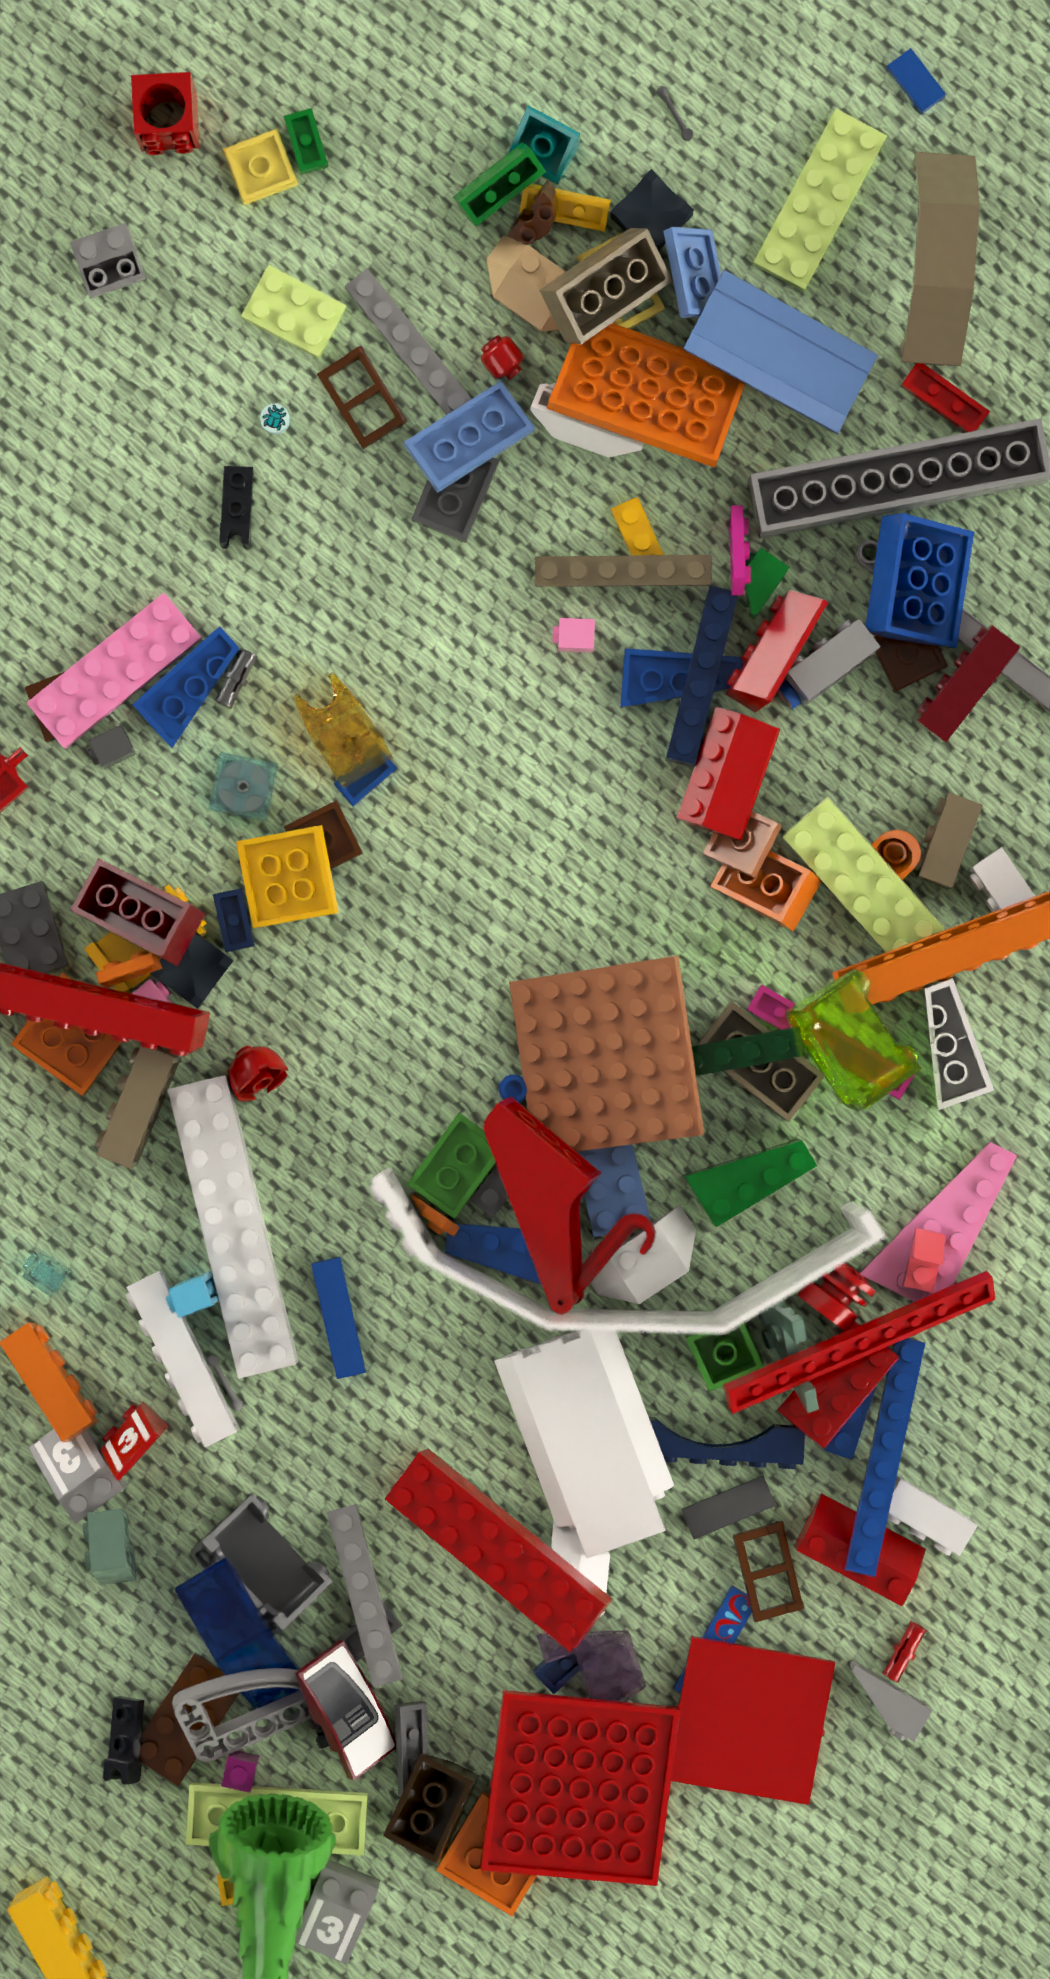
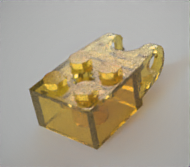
M332 672L328 677L331 681L334 697L328 706L317 709L311 707L299 694L293 698L309 735L341 786L347 788L384 765L388 760L394 758L361 704L336 674ZM357 741L355 744L357 749L351 752L349 749L345 751L348 742Z

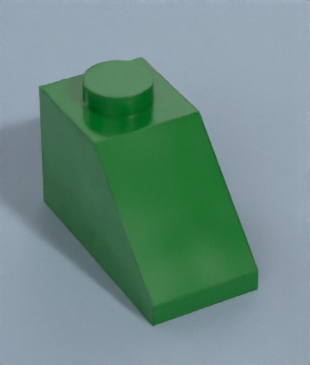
M761 547L756 554L751 551L749 559H745V566L751 567L750 584H745L744 590L749 617L754 620L790 568Z

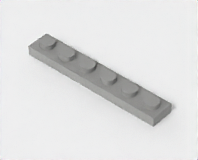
M368 268L345 285V289L446 415L472 399Z
M357 1504L329 1511L327 1515L373 1688L402 1680L403 1675Z

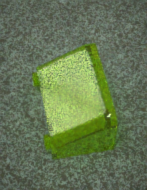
M851 970L797 1003L785 1012V1016L791 1027L800 1026L803 1045L820 1071L826 1075V1080L841 1102L850 1109L867 1110L922 1069V1067L918 1063L919 1057L916 1051L909 1045L897 1044L866 997L870 994L868 988L870 987V982L865 974L858 970Z

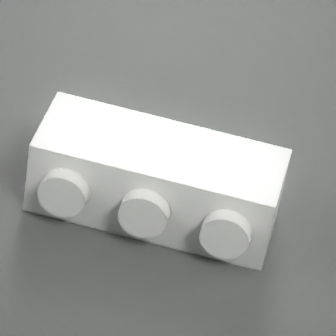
M1002 847L969 868L971 872L969 879L978 891L982 889L989 899L985 902L991 912L1035 897Z
M897 1476L888 1520L896 1525H899L902 1521L911 1527L909 1532L924 1541L927 1536L936 1542L934 1547L948 1556L954 1552L960 1556L978 1525L970 1518Z

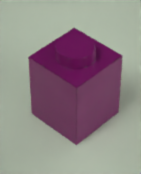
M241 1751L229 1754L221 1787L250 1793L255 1779L259 1755Z

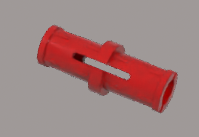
M913 1621L909 1622V1626L899 1644L895 1643L893 1647L895 1651L882 1671L883 1675L899 1683L910 1660L914 1661L916 1657L915 1651L927 1632L925 1628Z

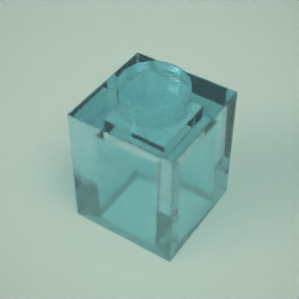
M41 1251L37 1255L32 1253L23 1265L26 1271L22 1277L52 1297L56 1295L72 1270L45 1251Z

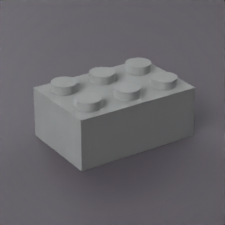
M848 619L835 629L831 640L828 641L824 637L811 647L810 655L807 658L800 655L794 661L784 680L788 681L795 689L803 707L873 656L880 648V645L860 619L853 623Z

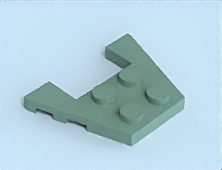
M781 1300L758 1313L759 1319L765 1328V1332L762 1333L763 1341L766 1347L772 1350L777 1361L799 1352L797 1343L807 1340L802 1316L799 1314L792 1316L794 1314L793 1309L790 1307L783 1309L784 1304ZM810 1381L793 1388L807 1413L819 1409L816 1389Z

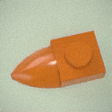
M412 1193L410 1194L415 1207L423 1217L429 1220L426 1226L439 1235H442L445 1231L451 1236H455L460 1228L457 1224Z

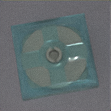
M220 752L208 810L267 822L279 764Z

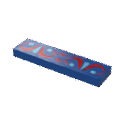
M731 1585L701 1638L735 1643L752 1613L747 1593ZM685 1667L681 1672L679 1678L677 1679L675 1685L673 1686V1690L679 1692L680 1694L682 1691Z

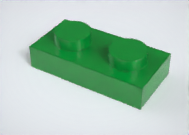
M312 108L284 115L300 175L328 168V162Z

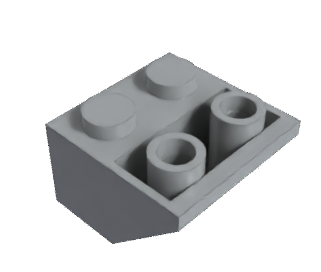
M126 223L70 242L90 299L146 279Z

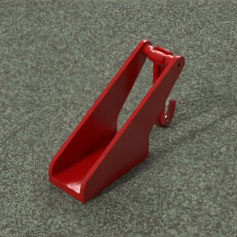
M512 1096L496 1104L486 1117L483 1130L550 1308L557 1314H565L574 1305L582 1301L584 1290L635 1229L642 1228L647 1234V1238L639 1250L642 1255H645L652 1247L656 1231L653 1223L646 1216L637 1213L625 1215L613 1226L583 1263L580 1201L601 1175V1172Z

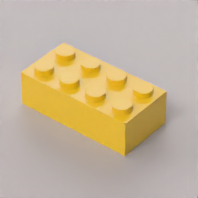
M46 1876L16 1894L7 1911L46 1979H106L107 1970L100 1959L95 1960L90 1951L92 1949L91 1941L85 1933L81 1934L75 1925L78 1923L77 1917L70 1907L66 1908L61 1900L63 1894L57 1882H51L49 1877Z

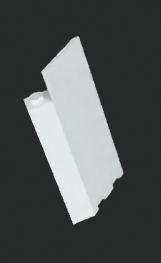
M576 1330L571 1333L555 1336L533 1347L517 1350L494 1360L556 1527L569 1526L570 1530L576 1529L586 1558L666 1531L655 1500L663 1498L665 1496L664 1491L673 1487L674 1484L616 1331Z

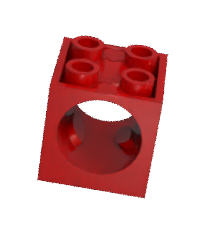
M191 72L131 75L134 135L141 151H146L148 155H161L164 153L163 150H175L176 153L187 154L193 152V149L200 148L197 90ZM175 102L182 109L185 108L182 118L171 127L156 128L152 124L147 123L149 113L158 104Z

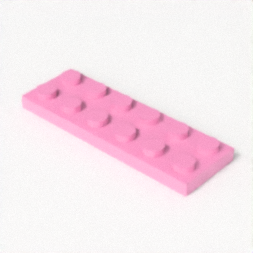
M163 593L30 699L27 705L65 750L202 640V637L168 596Z

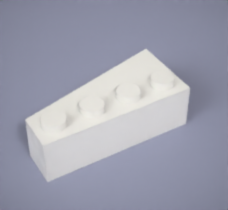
M953 978L925 987L937 1110L994 1091Z

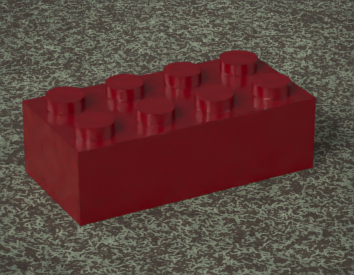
M992 624L988 628L982 626L972 638L975 642L969 652L964 649L953 663L957 666L950 676L945 673L935 686L938 690L932 700L926 697L916 710L920 714L917 721L944 742L948 741L1021 648V646Z
M99 858L70 909L84 919L177 967L205 916V913L191 904Z

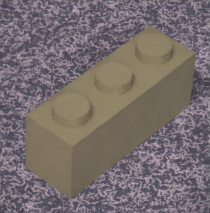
M952 793L946 794L944 799L939 798L934 810V814L938 815L935 825H929L923 841L928 844L924 854L921 853L919 863L914 868L917 870L916 878L948 890L953 887L982 809V804Z

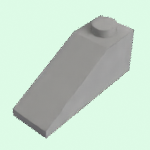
M852 1660L849 1664L852 1671L888 1727H890L889 1732L902 1741L907 1737L915 1742L932 1713L930 1706Z

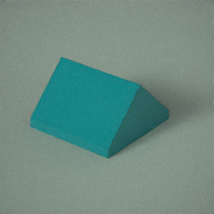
M528 105L509 152L523 142L530 147L546 170L542 176L559 184L580 146V133Z

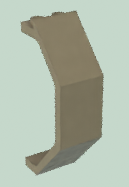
M916 152L912 171L916 172L918 199L913 286L906 332L900 344L899 357H902V362L961 366L975 283L980 211L976 157Z

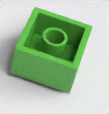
M747 1321L726 1333H686V1340L709 1392L723 1387L725 1383L764 1367V1359Z

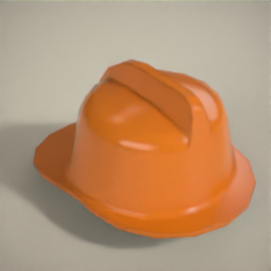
M898 829L887 831L871 844L902 880L920 861V844L913 835L906 831Z

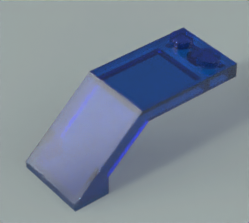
M226 1557L175 1587L179 1599L212 1657L226 1675L258 1669H301L267 1627L243 1585L240 1574ZM269 1687L242 1691L240 1693L255 1710L293 1694L300 1689Z

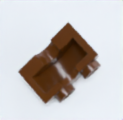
M548 180L535 194L534 203L531 205L532 210L523 209L511 224L508 237L529 245L536 240H540L549 232L557 214L558 201L555 195V188Z

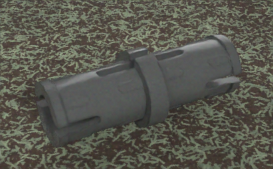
M240 648V652L231 670L226 671L224 675L226 680L214 700L229 709H232V705L242 686H246L248 682L246 678L258 657Z

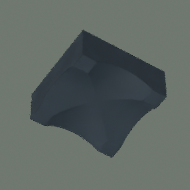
M651 169L636 187L611 210L610 218L624 232L630 228L648 229L659 251L666 244L663 231L670 227L682 228L693 216L694 209L676 195Z
M195 933L178 967L161 958L162 969L153 971L150 974L198 1009L234 960L198 933Z

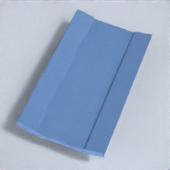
M726 270L722 272L683 348L686 352L836 434L839 433L865 379L879 356Z

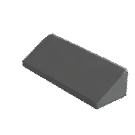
M762 1475L681 1510L693 1539H697L772 1508L776 1504Z

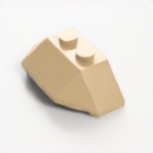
M503 235L486 259L493 298L540 332L559 330L539 290L566 271L531 246Z

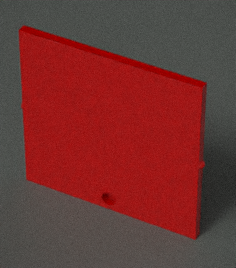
M691 1636L679 1704L676 1705L680 1709L671 1781L809 1805L821 1738L825 1735L823 1728L835 1661Z

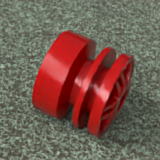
M843 1262L833 1268L829 1274L825 1273L820 1276L824 1280L821 1285L812 1281L803 1286L797 1296L846 1332L858 1317L849 1307L850 1304L854 1302L863 1307L867 1305L865 1301L857 1296L858 1293L862 1290L870 1297H873L876 1291L872 1289L864 1276Z

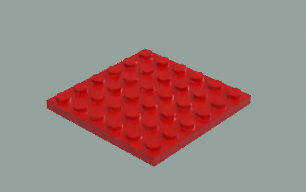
M503 1690L480 1862L481 1870L657 1886L680 1709L673 1706Z

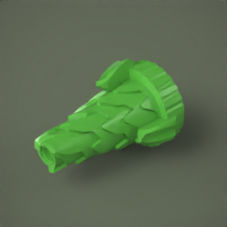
M259 1794L243 1798L241 1801L233 1803L219 1818L218 1830L209 1836L210 1851L222 1878L228 1879L230 1877V1883H234L233 1907H237L236 1926L240 1928L238 1958H243L242 1979H288L289 1963L294 1950L297 1928L301 1929L304 1900L309 1901L311 1879H315L320 1871L326 1867V1863L329 1861L335 1846L336 1836L332 1833L330 1818L316 1804L305 1801L303 1798L292 1797L286 1794Z

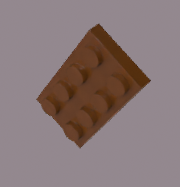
M194 1653L141 1734L139 1760L179 1786L197 1757L175 1716L172 1704L173 1697L184 1689L229 1675L198 1653ZM240 1692L202 1703L214 1727L220 1724ZM188 1703L184 1704L188 1714L192 1712L191 1706ZM196 1722L190 1726V1729L199 1730L203 1728L205 1723Z

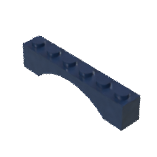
M709 586L665 761L692 768L695 766L738 595H731V590Z
M649 1417L665 1462H677L678 1458H690V1463L707 1464V1459L719 1460L720 1465L736 1466L737 1461L749 1462L748 1466L760 1468L766 1467V1463H778V1468L796 1469V1464L803 1465L805 1434L794 1425L773 1424L763 1432L746 1440L730 1444H709L696 1442L680 1436L667 1428L656 1417Z

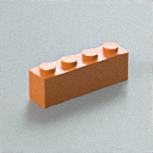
M28 1322L0 1341V1345L62 1442H70L98 1423L95 1417L97 1410L89 1399L84 1400L80 1394L81 1385L73 1374L68 1375L63 1365L66 1362L57 1349L52 1350L47 1341L50 1337L44 1327Z

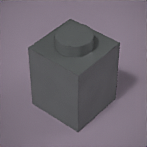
M121 725L89 740L92 748L88 749V753L94 765L100 764L103 769H107L137 755L124 727Z

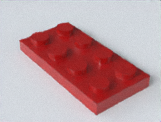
M854 1321V1323L848 1330L860 1325L856 1321ZM886 1347L812 1379L810 1382L816 1389L818 1410L807 1413L795 1390H793L777 1409V1412L824 1450L898 1361L899 1356Z

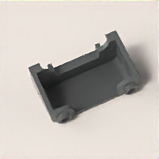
M251 1494L191 1549V1553L224 1591L233 1595L237 1606L265 1635L272 1637L284 1631L333 1581L328 1577L329 1572L320 1562L306 1563L268 1522L269 1506L261 1497H255Z

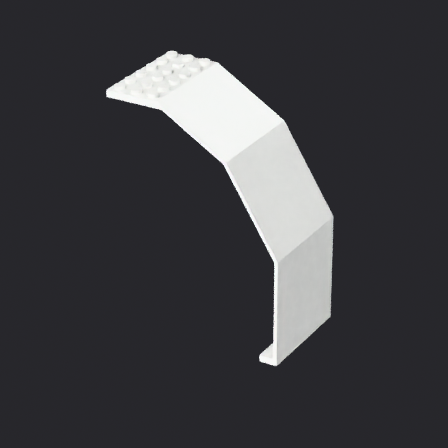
M388 1167L372 1178L373 1185L370 1187L378 1203L384 1201L389 1211L386 1217L394 1230L400 1228L405 1237L402 1240V1244L410 1257L416 1254L419 1261L547 1330L726 1333L885 1238L870 1210L848 1202L839 1208L849 1223L850 1229L713 1311L572 1308L565 1314H557L551 1308L543 1306L439 1250L391 1167Z

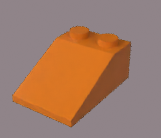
M769 851L756 878L722 864L710 887L794 932L822 880L811 870Z

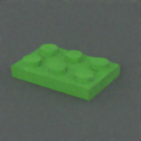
M458 1113L407 1185L455 1219L495 1164L484 1130L461 1113Z

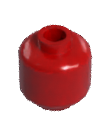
M498 334L481 348L483 353L480 360L493 378L501 379L506 376L510 380L522 370L519 364L523 361L524 355L509 336L501 338Z

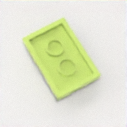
M268 265L241 317L320 359L347 307L330 296Z

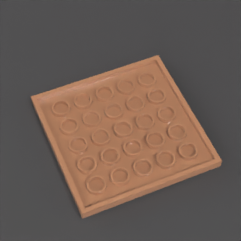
M678 956L509 982L523 1080L527 1087V1109L575 1151L704 1135Z

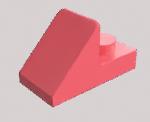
M915 1228L902 1286L933 1293L939 1265H943L945 1234Z

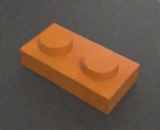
M142 951L131 956L132 960L123 963L120 961L110 962L103 966L104 970L96 972L98 983L109 988L162 969L160 959L153 953Z

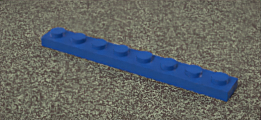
M906 1338L893 1344L892 1351L899 1356V1359L886 1375L844 1570L871 1577L876 1575L925 1342Z

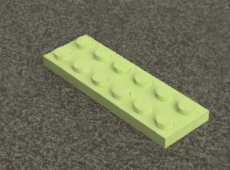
M835 109L757 254L753 265L805 292L881 150L887 135Z
M828 796L783 834V838L885 952L945 930V927Z
M191 1782L189 1785L186 1845L209 1846V1836L218 1830L219 1818L236 1801L259 1794H286L310 1801L328 1815L330 1823H332V1833L336 1836V1843L331 1854L364 1856L368 1793L253 1786L251 1792L248 1793L221 1787V1784Z

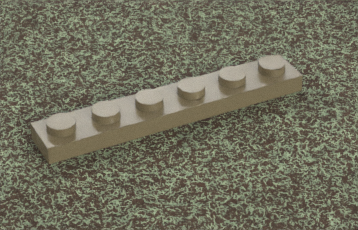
M712 555L535 556L536 587L712 586Z

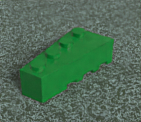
M796 1139L704 1169L683 1174L712 1224L718 1227L817 1167V1164L803 1141Z

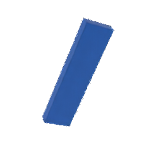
M341 1257L311 1263L336 1378L341 1379L366 1373Z

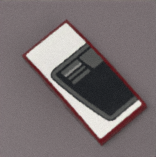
M339 1640L295 1672L313 1721L322 1726L330 1750L338 1753L347 1778L355 1781L396 1749V1740L385 1714L344 1641Z

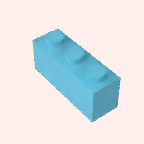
M212 1271L177 1283L168 1289L170 1295L166 1296L170 1311L172 1313L176 1312L178 1318L212 1306L219 1301Z

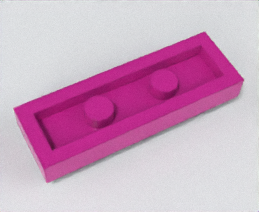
M731 505L729 545L731 595L743 596L745 584H750L751 567L745 566V559H749L750 542L744 541V535H748L749 518H743V506Z

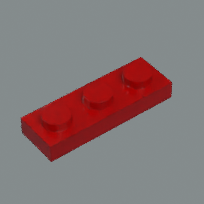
M916 363L900 386L964 433L976 431L990 413L988 409L924 363Z

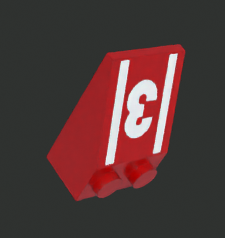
M144 1402L138 1407L133 1403L122 1415L125 1422L120 1428L117 1429L113 1426L102 1438L105 1444L100 1450L114 1478L118 1481L127 1474L169 1426L164 1419Z

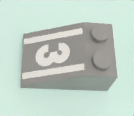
M53 1429L28 1447L58 1501L75 1524L85 1518L87 1513H91L128 1485L124 1477L120 1481L114 1478L100 1450L102 1448L89 1429L70 1442H62Z
M329 1859L326 1867L320 1871L303 1912L301 1929L297 1928L295 1943L347 1964L379 1890L380 1880Z

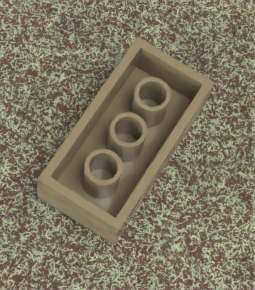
M630 228L539 291L564 341L582 344L670 284L673 280L648 229Z
M731 1001L696 1045L770 1031ZM802 1056L723 1071L787 1122L792 1119L826 1076Z
M135 1047L129 1060V1064L133 1065L128 1076L124 1075L117 1090L121 1093L117 1103L111 1104L106 1119L110 1120L107 1130H101L96 1140L95 1147L99 1148L97 1156L127 1168L137 1167L182 1057L170 1054L160 1048Z

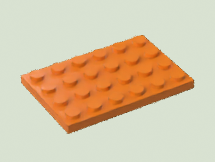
M611 323L584 343H571L548 401L547 409L715 468L745 383L686 352L682 347Z

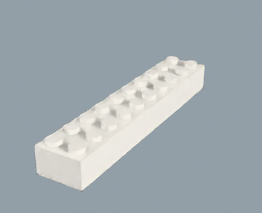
M228 1075L168 1089L238 1379L296 1365L299 1360Z

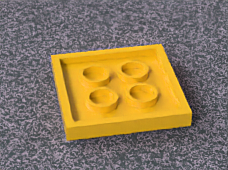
M322 825L236 841L253 928L339 913Z

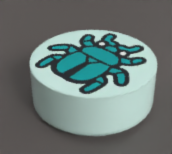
M273 403L267 405L262 410L260 421L265 431L278 435L288 429L290 416L284 406Z

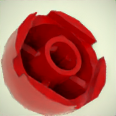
M245 1046L237 1051L236 1057L230 1064L228 1069L229 1084L237 1100L242 1102L256 1100L254 1094L267 1087V1093L279 1087L288 1076L285 1070L288 1071V1067L280 1055L268 1047Z

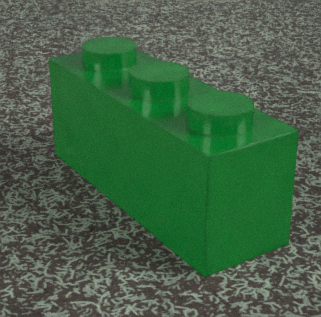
M522 142L454 195L453 199L474 226H478L542 176L546 170L530 147Z

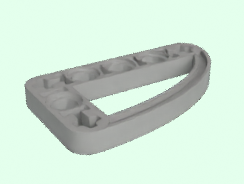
M273 1668L239 1672L215 1678L178 1692L172 1700L175 1716L198 1760L202 1762L217 1760L312 1719L295 1674L298 1670ZM269 1687L301 1689L216 1727L213 1726L202 1704L222 1696L252 1689ZM304 1702L306 1703V1706H307V1707H305V1708H303V1704H302V1703H304ZM186 1703L192 1708V1712L189 1714L184 1706ZM289 1707L298 1708L296 1713L292 1715L283 1714L285 1709ZM261 1719L271 1720L270 1723L264 1727L255 1726L256 1723ZM196 1722L205 1723L203 1728L199 1730L190 1729V1726ZM233 1731L243 1732L239 1738H228V1735Z

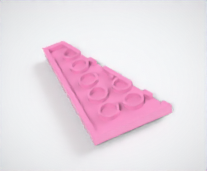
M989 1142L859 1273L914 1302L952 1286L1017 1155ZM915 1228L945 1234L943 1265H939L933 1293L902 1286Z

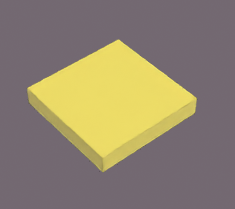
M277 128L223 148L243 205L298 185Z

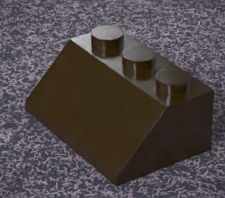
M421 1753L383 1836L436 1864L445 1854L480 1775L454 1762Z

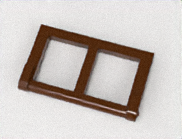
M362 346L355 348L346 356L317 373L363 449L403 426L408 421L371 364ZM360 359L375 385L344 404L328 378ZM380 392L395 418L364 437L349 411Z
M776 1521L734 1534L733 1539L753 1621L759 1622L804 1609L787 1542L784 1522ZM777 1533L784 1563L751 1572L744 1542ZM786 1571L793 1601L760 1610L753 1581Z

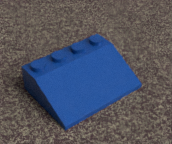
M905 513L882 516L865 626L872 635L889 639L957 648L974 532Z

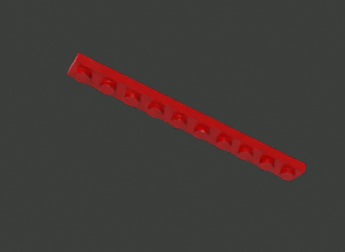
M984 1271L725 1383L723 1388L727 1408L732 1414L994 1301L996 1299L993 1277L987 1271Z

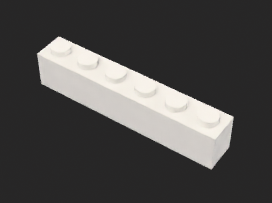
M160 1270L127 1287L129 1293L126 1294V1298L130 1307L133 1310L137 1308L142 1318L139 1320V1325L146 1337L150 1335L155 1345L152 1347L153 1354L158 1363H164L168 1371L165 1373L166 1381L172 1390L176 1388L181 1398L178 1400V1405L183 1415H189L194 1426L191 1427V1431L197 1443L202 1442L204 1447H207L236 1433L240 1428L185 1316L178 1318L176 1312L172 1313L170 1311L166 1296L170 1295L168 1289L171 1287L163 1271Z

